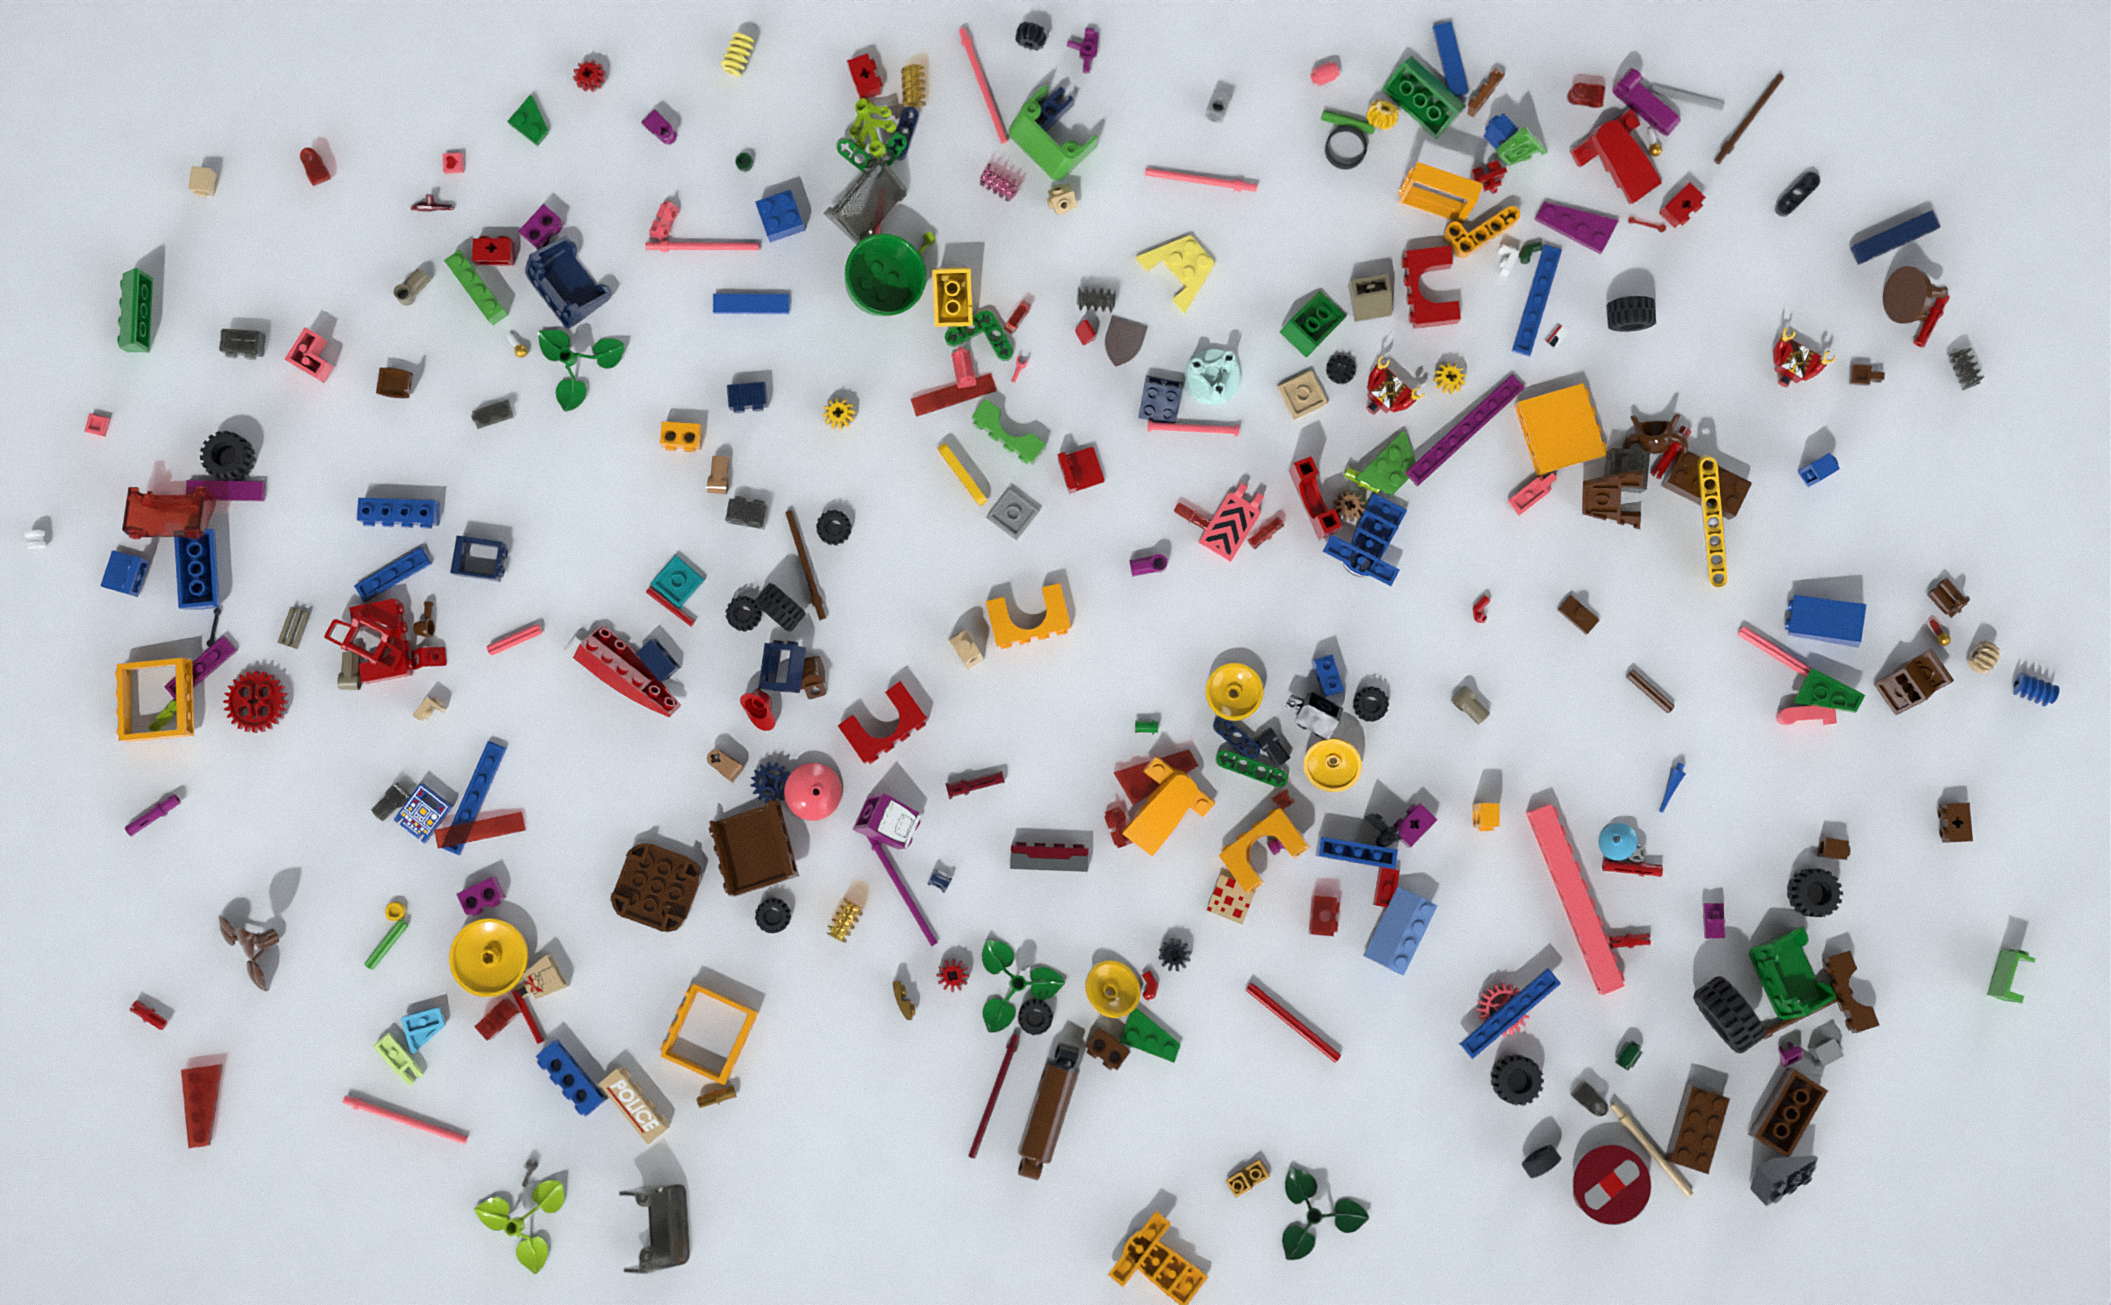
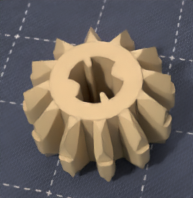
M1981 641L1971 651L1972 653L1968 656L1967 664L1977 673H1988L1997 664L2001 650L1992 642Z

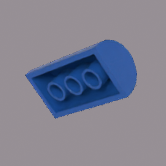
M203 529L174 532L178 608L184 610H204L219 607L215 530Z

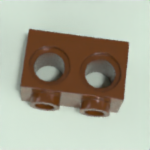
M1100 1027L1097 1028L1085 1045L1088 1049L1086 1052L1095 1059L1097 1056L1103 1060L1102 1064L1109 1070L1113 1068L1118 1070L1131 1052L1130 1049ZM1097 1039L1104 1041V1047L1100 1050L1093 1047V1043ZM1112 1051L1120 1053V1058L1117 1061L1109 1059V1054Z

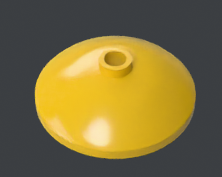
M1228 663L1220 666L1210 675L1205 689L1206 700L1211 710L1219 717L1231 721L1243 720L1250 717L1259 708L1263 699V685L1260 677L1252 668L1240 663ZM1230 690H1236V696H1231Z
M1338 738L1322 739L1314 743L1306 752L1304 758L1306 777L1315 787L1323 791H1344L1353 786L1361 775L1362 760L1360 754L1352 744ZM1331 758H1336L1337 760H1336V761H1331L1330 759H1331Z
M1113 960L1102 961L1096 964L1086 977L1085 991L1087 998L1094 1009L1102 1015L1110 1018H1121L1130 1014L1137 1007L1140 1000V985L1133 971L1123 963Z

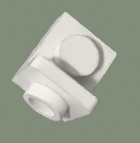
M1502 245L1498 253L1505 257L1499 266L1502 268L1500 274L1507 277L1519 252L1511 245Z

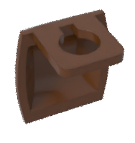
M380 367L376 394L390 398H410L413 373L397 368Z
M820 656L805 658L801 690H805L808 699L826 695L823 683H826V674ZM816 686V688L820 689L818 693H810L812 687Z

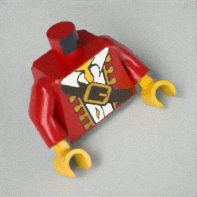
M1784 327L1782 329L1783 337L1779 338L1773 349V363L1775 364L1774 370L1781 374L1778 384L1787 388L1791 381L1798 383L1801 380L1807 381L1817 376L1827 366V363H1832L1835 360L1836 355L1832 359H1827L1826 355L1830 353V350L1824 353V357L1821 360L1822 356L1792 339L1795 336L1794 329L1790 335H1786L1785 333L1788 328Z
M1384 355L1379 357L1378 364L1375 365L1368 377L1367 390L1369 393L1367 397L1371 400V403L1366 409L1372 415H1375L1380 409L1385 413L1407 410L1417 399L1425 396V393L1421 396L1417 394V390L1421 387H1417L1412 391L1387 368L1390 359L1386 364L1381 362Z

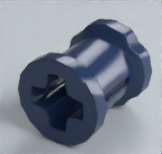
M935 869L927 885L930 886L932 884L945 893L952 878L943 876Z

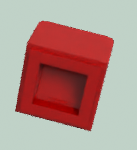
M1087 319L1075 329V333L1083 346L1094 341L1096 338V333Z

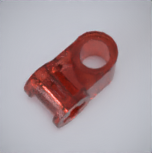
M1576 83L1567 94L1568 102L1573 105L1588 106L1590 108H1601L1604 106L1605 86L1600 84Z
M306 147L302 149L300 159L312 186L314 187L331 180V176L320 155L313 148Z

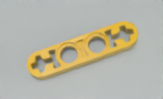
M945 443L938 446L937 450L979 507L987 502L986 497Z

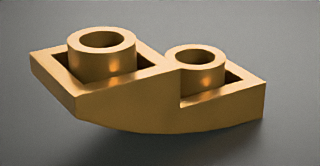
M893 981V990L897 1004L907 1021L912 1020V1015H915V1004H911V999L903 1000V997L906 996L905 985H902L901 981Z
M1260 1158L1226 1179L1225 1182L1236 1198L1269 1178L1270 1173Z

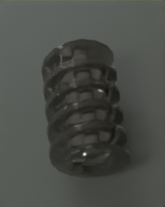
M1078 286L1077 305L1079 310L1082 311L1083 307L1086 306L1087 311H1090L1093 306L1095 312L1098 311L1099 307H1101L1102 312H1105L1108 307L1110 313H1112L1115 307L1116 289L1113 294L1110 289H1107L1104 294L1103 288H1100L1099 292L1096 293V289L1093 287L1089 293L1088 287H1085L1084 291L1081 292Z
M1965 348L1947 356H1953L1949 362L1956 363L1952 369L1960 370L1955 376L1963 377L1959 381V384H1966L1962 391L1981 384L1980 381L1984 378V375L1977 376L1981 369H1974L1978 362H1971L1975 355H1968L1972 348Z

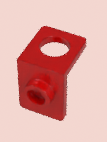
M422 647L413 650L414 670L423 667L446 666L445 647Z

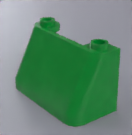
M1804 926L1794 928L1749 950L1750 960L1776 1015L1783 1020L1808 1016L1837 998L1830 984L1825 981L1817 982L1801 948L1809 942Z

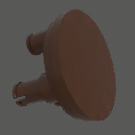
M1901 267L1886 282L1883 292L1884 310L1887 316L1896 323L1923 322L1927 319V309L1931 299L1934 297L1946 298L1948 292H1943L1942 290L1947 291L1948 288L1932 284L1927 274L1917 267Z

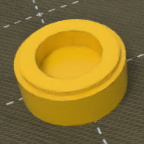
M391 902L385 908V915L390 921H398L405 917L406 908L400 902Z

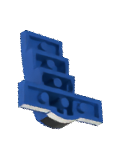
M1373 493L1360 518L1350 544L1331 534L1322 552L1343 562L1344 568L1350 574L1357 577L1371 576L1391 587L1400 569L1380 559L1398 530L1407 510Z

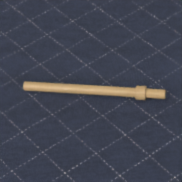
M1613 1102L1609 1107L1618 1116V1121L1631 1131L1687 1197H1690L1693 1191L1632 1122L1630 1115L1624 1113L1618 1104Z

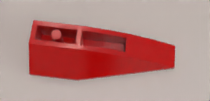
M599 626L579 644L573 659L617 692L669 718L681 707L678 700L662 682L658 681L635 654L636 652L605 626Z

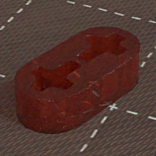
M1023 300L1008 320L1004 330L1014 334L1032 305Z

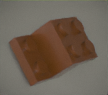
M1931 648L1901 664L1894 672L1876 681L1874 686L1897 716L1928 700L1935 691L1951 684L1954 679Z

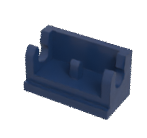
M650 639L635 653L659 682L669 679L681 668L657 639Z

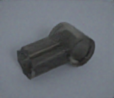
M399 782L393 784L385 792L386 795L371 809L373 814L381 821H385L397 808L404 806L411 796Z

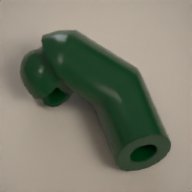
M1541 241L1526 244L1522 247L1519 253L1522 264H1528L1531 261L1530 257L1533 252L1542 250Z

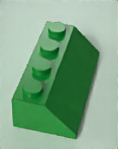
M1412 56L1400 65L1382 88L1390 98L1435 139L1467 107Z
M134 268L124 272L123 279L120 281L122 298L119 300L121 316L118 319L120 335H118L117 342L119 348L126 352H150L153 278L140 269Z

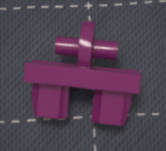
M1703 903L1705 939L1725 938L1724 903Z

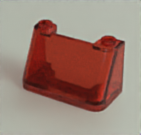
M128 487L122 530L131 539H141V537H188L199 539V537L205 534L216 507V498L206 487H196V491H190L189 495H154L152 491H147V494L139 492L138 487Z

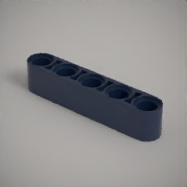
M1931 210L1850 247V250L1857 264L1860 265L1941 228V225L1934 211Z

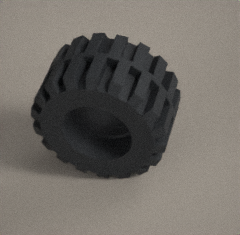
M1628 296L1612 300L1606 305L1607 324L1610 330L1618 332L1639 331L1656 324V308L1653 298L1647 296Z
M218 431L215 432L216 436L211 434L208 437L210 440L203 442L205 447L200 449V452L203 453V455H200V460L204 461L201 464L206 468V471L223 481H236V478L242 480L244 479V474L248 476L250 474L248 470L254 468L252 461H256V457L252 456L255 454V450L251 448V443L234 432L223 431L222 433ZM229 447H234L235 458L233 462L227 466H222L220 462L222 452Z
M769 583L754 600L761 610L789 632L806 615L805 611L772 583Z
M1804 869L1800 871L1801 873L1794 875L1795 879H1790L1789 883L1792 885L1787 886V890L1790 891L1787 897L1792 900L1790 905L1796 907L1794 910L1801 913V915L1826 917V915L1833 914L1832 910L1839 908L1837 903H1842V899H1839L1840 895H1843V891L1839 889L1842 885L1836 882L1838 878L1832 876L1830 871H1825V869ZM1814 881L1821 886L1823 891L1822 898L1817 904L1810 902L1807 896V889Z
M1517 1054L1504 1056V1059H1499L1498 1065L1493 1066L1494 1072H1491V1077H1493L1491 1085L1494 1086L1493 1090L1498 1094V1097L1516 1106H1524L1526 1103L1531 1104L1534 1102L1533 1099H1537L1540 1096L1538 1095L1539 1091L1542 1092L1543 1090L1541 1083H1544V1079L1541 1078L1543 1073L1539 1070L1538 1064L1534 1063L1530 1058ZM1520 1068L1526 1073V1085L1519 1091H1512L1507 1083L1508 1075L1514 1069Z

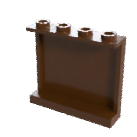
M772 800L767 802L765 806L719 821H709L711 826L709 827V833L714 838V852L719 858L720 864H718V868L724 877L723 888L728 896L736 897L799 876L780 802Z

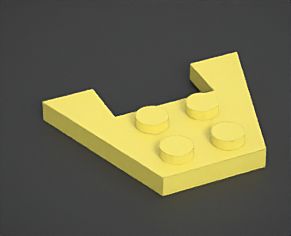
M1191 235L1135 258L1146 272H1149L1162 261L1183 284L1185 289L1175 296L1172 301L1184 315L1215 265V262Z

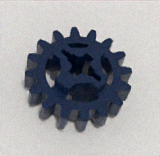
M767 762V767L761 764L760 771L754 770L757 775L756 777H751L755 783L751 784L750 787L756 788L753 794H759L758 800L765 798V803L769 802L770 799L783 801L782 796L784 795L785 783L788 778L787 776L790 775V771L784 772L785 766L778 768L779 764L775 762L774 766ZM769 770H776L780 774L774 776L769 772ZM763 776V782L759 785L760 777ZM769 778L776 780L774 783L775 789L767 785L769 784ZM784 781V787L781 791L780 784ZM770 790L774 796L765 795L763 792Z

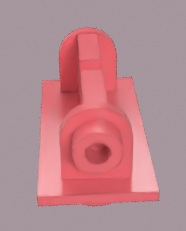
M664 201L663 204H660L656 214L660 221H653L649 229L650 237L655 239L657 237L660 240L667 239L679 211V208L672 202Z
M958 347L955 353H951L958 388L975 386L977 384L970 350L966 351L964 347Z

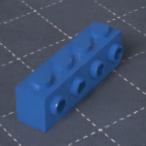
M358 498L357 521L367 527H375V524H382L383 527H394V524H397L403 528H413V525H420V528L432 529V526H439L440 503L435 500Z

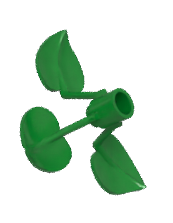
M540 330L538 334L539 345L543 355L550 361L556 362L559 360L564 363L572 378V381L569 379L562 380L557 385L555 391L557 401L565 412L579 407L587 395L585 383L575 381L576 378L571 370V366L576 364L578 357L597 359V364L600 367L611 369L619 364L625 350L623 342L617 339L606 338L595 343L593 346L594 356L580 354L569 349L570 338L561 330Z
M990 939L985 942L982 949L984 968L993 975L999 974L1003 970L1011 978L1009 980L1011 992L1002 1002L1000 999L994 998L987 1001L983 1007L982 1015L987 1031L995 1033L1008 1027L1014 1020L1015 1009L1006 1003L1015 992L1022 991L1026 985H1031V993L1034 997L1040 1000H1047L1052 998L1065 985V981L1058 973L1046 967L1032 970L1030 973L1031 981H1026L1020 975L1014 976L1006 969V967L1012 965L1014 960L1012 949L1005 943Z

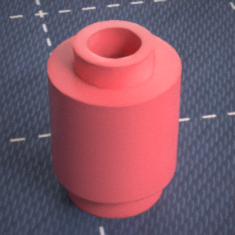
M1327 62L1313 68L1310 74L1313 84H1317L1319 87L1336 80V77L1340 76L1335 62Z

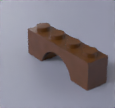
M1851 951L1824 958L1823 969L1827 975L1829 974L1831 979L1830 985L1839 998L1837 1004L1840 1011L1844 1012L1847 1029L1851 1030L1853 1034L1880 1026L1873 1007L1858 1003L1850 993L1849 980L1857 970Z

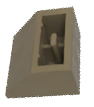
M1388 274L1353 279L1349 282L1348 290L1355 322L1392 316V291Z

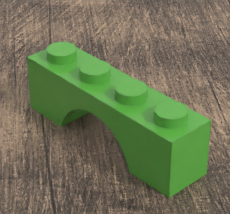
M460 250L444 260L493 326L509 315Z
M985 399L971 416L972 421H974L972 424L979 430H986L989 433L988 436L995 442L998 440L1004 444L1003 447L1008 452L1012 453L1014 451L1018 454V459L1024 464L1030 463L1033 465L1045 450L1046 444L1032 433L1022 437L1008 435L999 423L1001 410Z

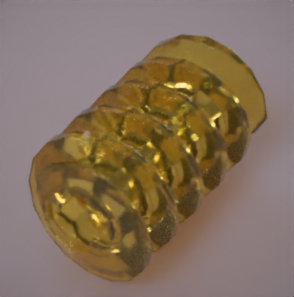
M913 64L901 69V74L903 75L901 77L903 82L902 96L904 97L902 102L909 107L926 106V102L921 101L926 98V95L920 94L925 91V87L920 86L925 84V80L920 79L925 76L923 72H919L924 69L921 65Z
M844 898L843 900L847 905L839 906L843 912L835 913L839 918L831 919L835 925H828L827 927L831 932L826 933L846 943L847 939L844 935H851L848 928L855 929L852 922H859L856 915L862 916L863 912L860 910L862 907Z

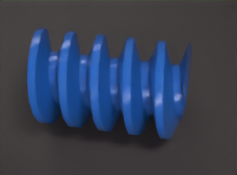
M2023 672L2017 675L2013 684L2014 695L2020 692V697L2024 698L2028 694L2027 700L2031 701L2035 697L2034 702L2038 704L2042 700V706L2044 707L2048 703L2053 704L2057 700L2060 691L2059 686L2045 682L2042 679L2038 680L2037 677H2031V675L2024 674Z

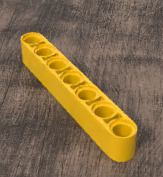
M1703 455L1698 459L1697 466L1707 575L1710 583L1714 587L1720 588L1726 585L1728 576L1718 465L1712 456ZM1706 460L1712 461V466L1709 469L1702 467L1703 462ZM1713 479L1714 484L1712 487H1704L1706 480ZM1709 498L1716 499L1715 505L1711 507L1706 506V501ZM1716 517L1717 523L1715 525H1708L1709 518ZM1712 536L1719 537V541L1716 544L1709 543ZM1720 555L1721 559L1719 562L1713 563L1711 562L1712 556ZM1721 573L1723 575L1720 581H1713L1715 574Z

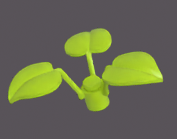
M557 1180L544 1181L536 1186L532 1199L538 1205L521 1218L514 1217L511 1219L508 1216L510 1206L501 1197L490 1198L474 1208L480 1221L489 1229L494 1231L504 1229L508 1236L516 1235L517 1237L527 1239L518 1244L516 1255L519 1262L533 1274H537L543 1268L547 1261L549 1250L546 1241L542 1237L537 1236L531 1239L529 1235L521 1233L525 1228L524 1220L540 1207L546 1213H555L561 1209L564 1203L563 1184Z

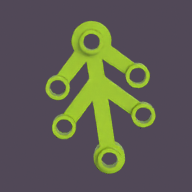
M862 98L855 105L858 115L853 127L849 130V135L853 139H857L855 143L865 150L866 144L864 142L869 132L871 139L869 152L875 157H882L886 152V148L879 140L875 127L883 128L888 133H892L896 129V124L892 120L874 119L871 113L879 114L883 119H888L892 111L887 106H874L869 99ZM863 120H865L862 130H860L859 128Z

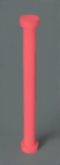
M1148 420L1147 431L1150 432L1152 430L1223 433L1239 436V425L1178 424Z

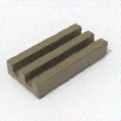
M290 607L277 643L298 649L311 613ZM301 614H302V615H303V618H302V621H301V623H300V626H299L298 632H297V634H296L295 640H294V642H293V644H292L291 641H292L293 635H294V633H295V631H296L297 624H298V622H299L300 616H301Z

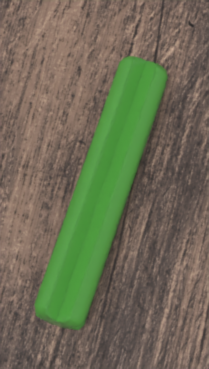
M1327 110L1322 112L1321 120L1339 126H1351L1368 134H1374L1375 132L1374 125L1369 124L1368 121Z
M404 920L397 921L365 961L364 965L368 969L373 970L406 930L408 924Z

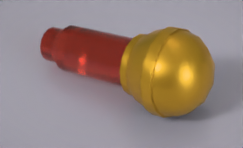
M1934 619L1930 620V626L1937 636V643L1941 646H1947L1951 642L1950 636L1943 632L1937 621Z

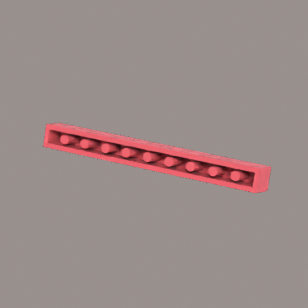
M1547 804L1526 812L1598 994L1605 995L1625 987L1623 983L1625 981L1624 975L1621 970L1618 971L1616 966L1618 962L1616 955L1610 951L1608 946L1610 945V940L1607 934H1604L1602 931V920L1599 915L1596 916L1594 911L1595 903L1587 894V883L1584 879H1581L1579 874L1581 872L1580 866L1573 859V848L1565 839L1566 831L1563 825H1560L1558 822L1559 814L1556 807H1552V804Z

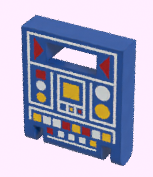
M420 783L396 815L394 821L399 822L403 818L400 825L417 839L424 835L421 842L425 844L453 806L427 785ZM429 795L440 805L436 810L422 798H426Z

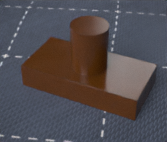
M1572 595L1568 596L1557 609L1585 635L1600 621Z

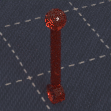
M1634 217L1628 218L1629 224L1636 223L1658 229L1660 233L1666 230V226L1663 224L1658 226L1636 220Z

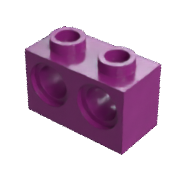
M542 204L518 232L525 240L539 250L547 246L550 238L562 230L564 223L545 204ZM547 219H553L550 225H545ZM540 232L538 238L532 239L534 233Z
M490 877L456 894L465 915L472 914L473 917L483 913V909L488 906L493 908L502 904L501 900L506 898L497 877ZM489 888H492L495 892L492 899L487 896ZM472 896L477 900L475 907H471L469 904Z

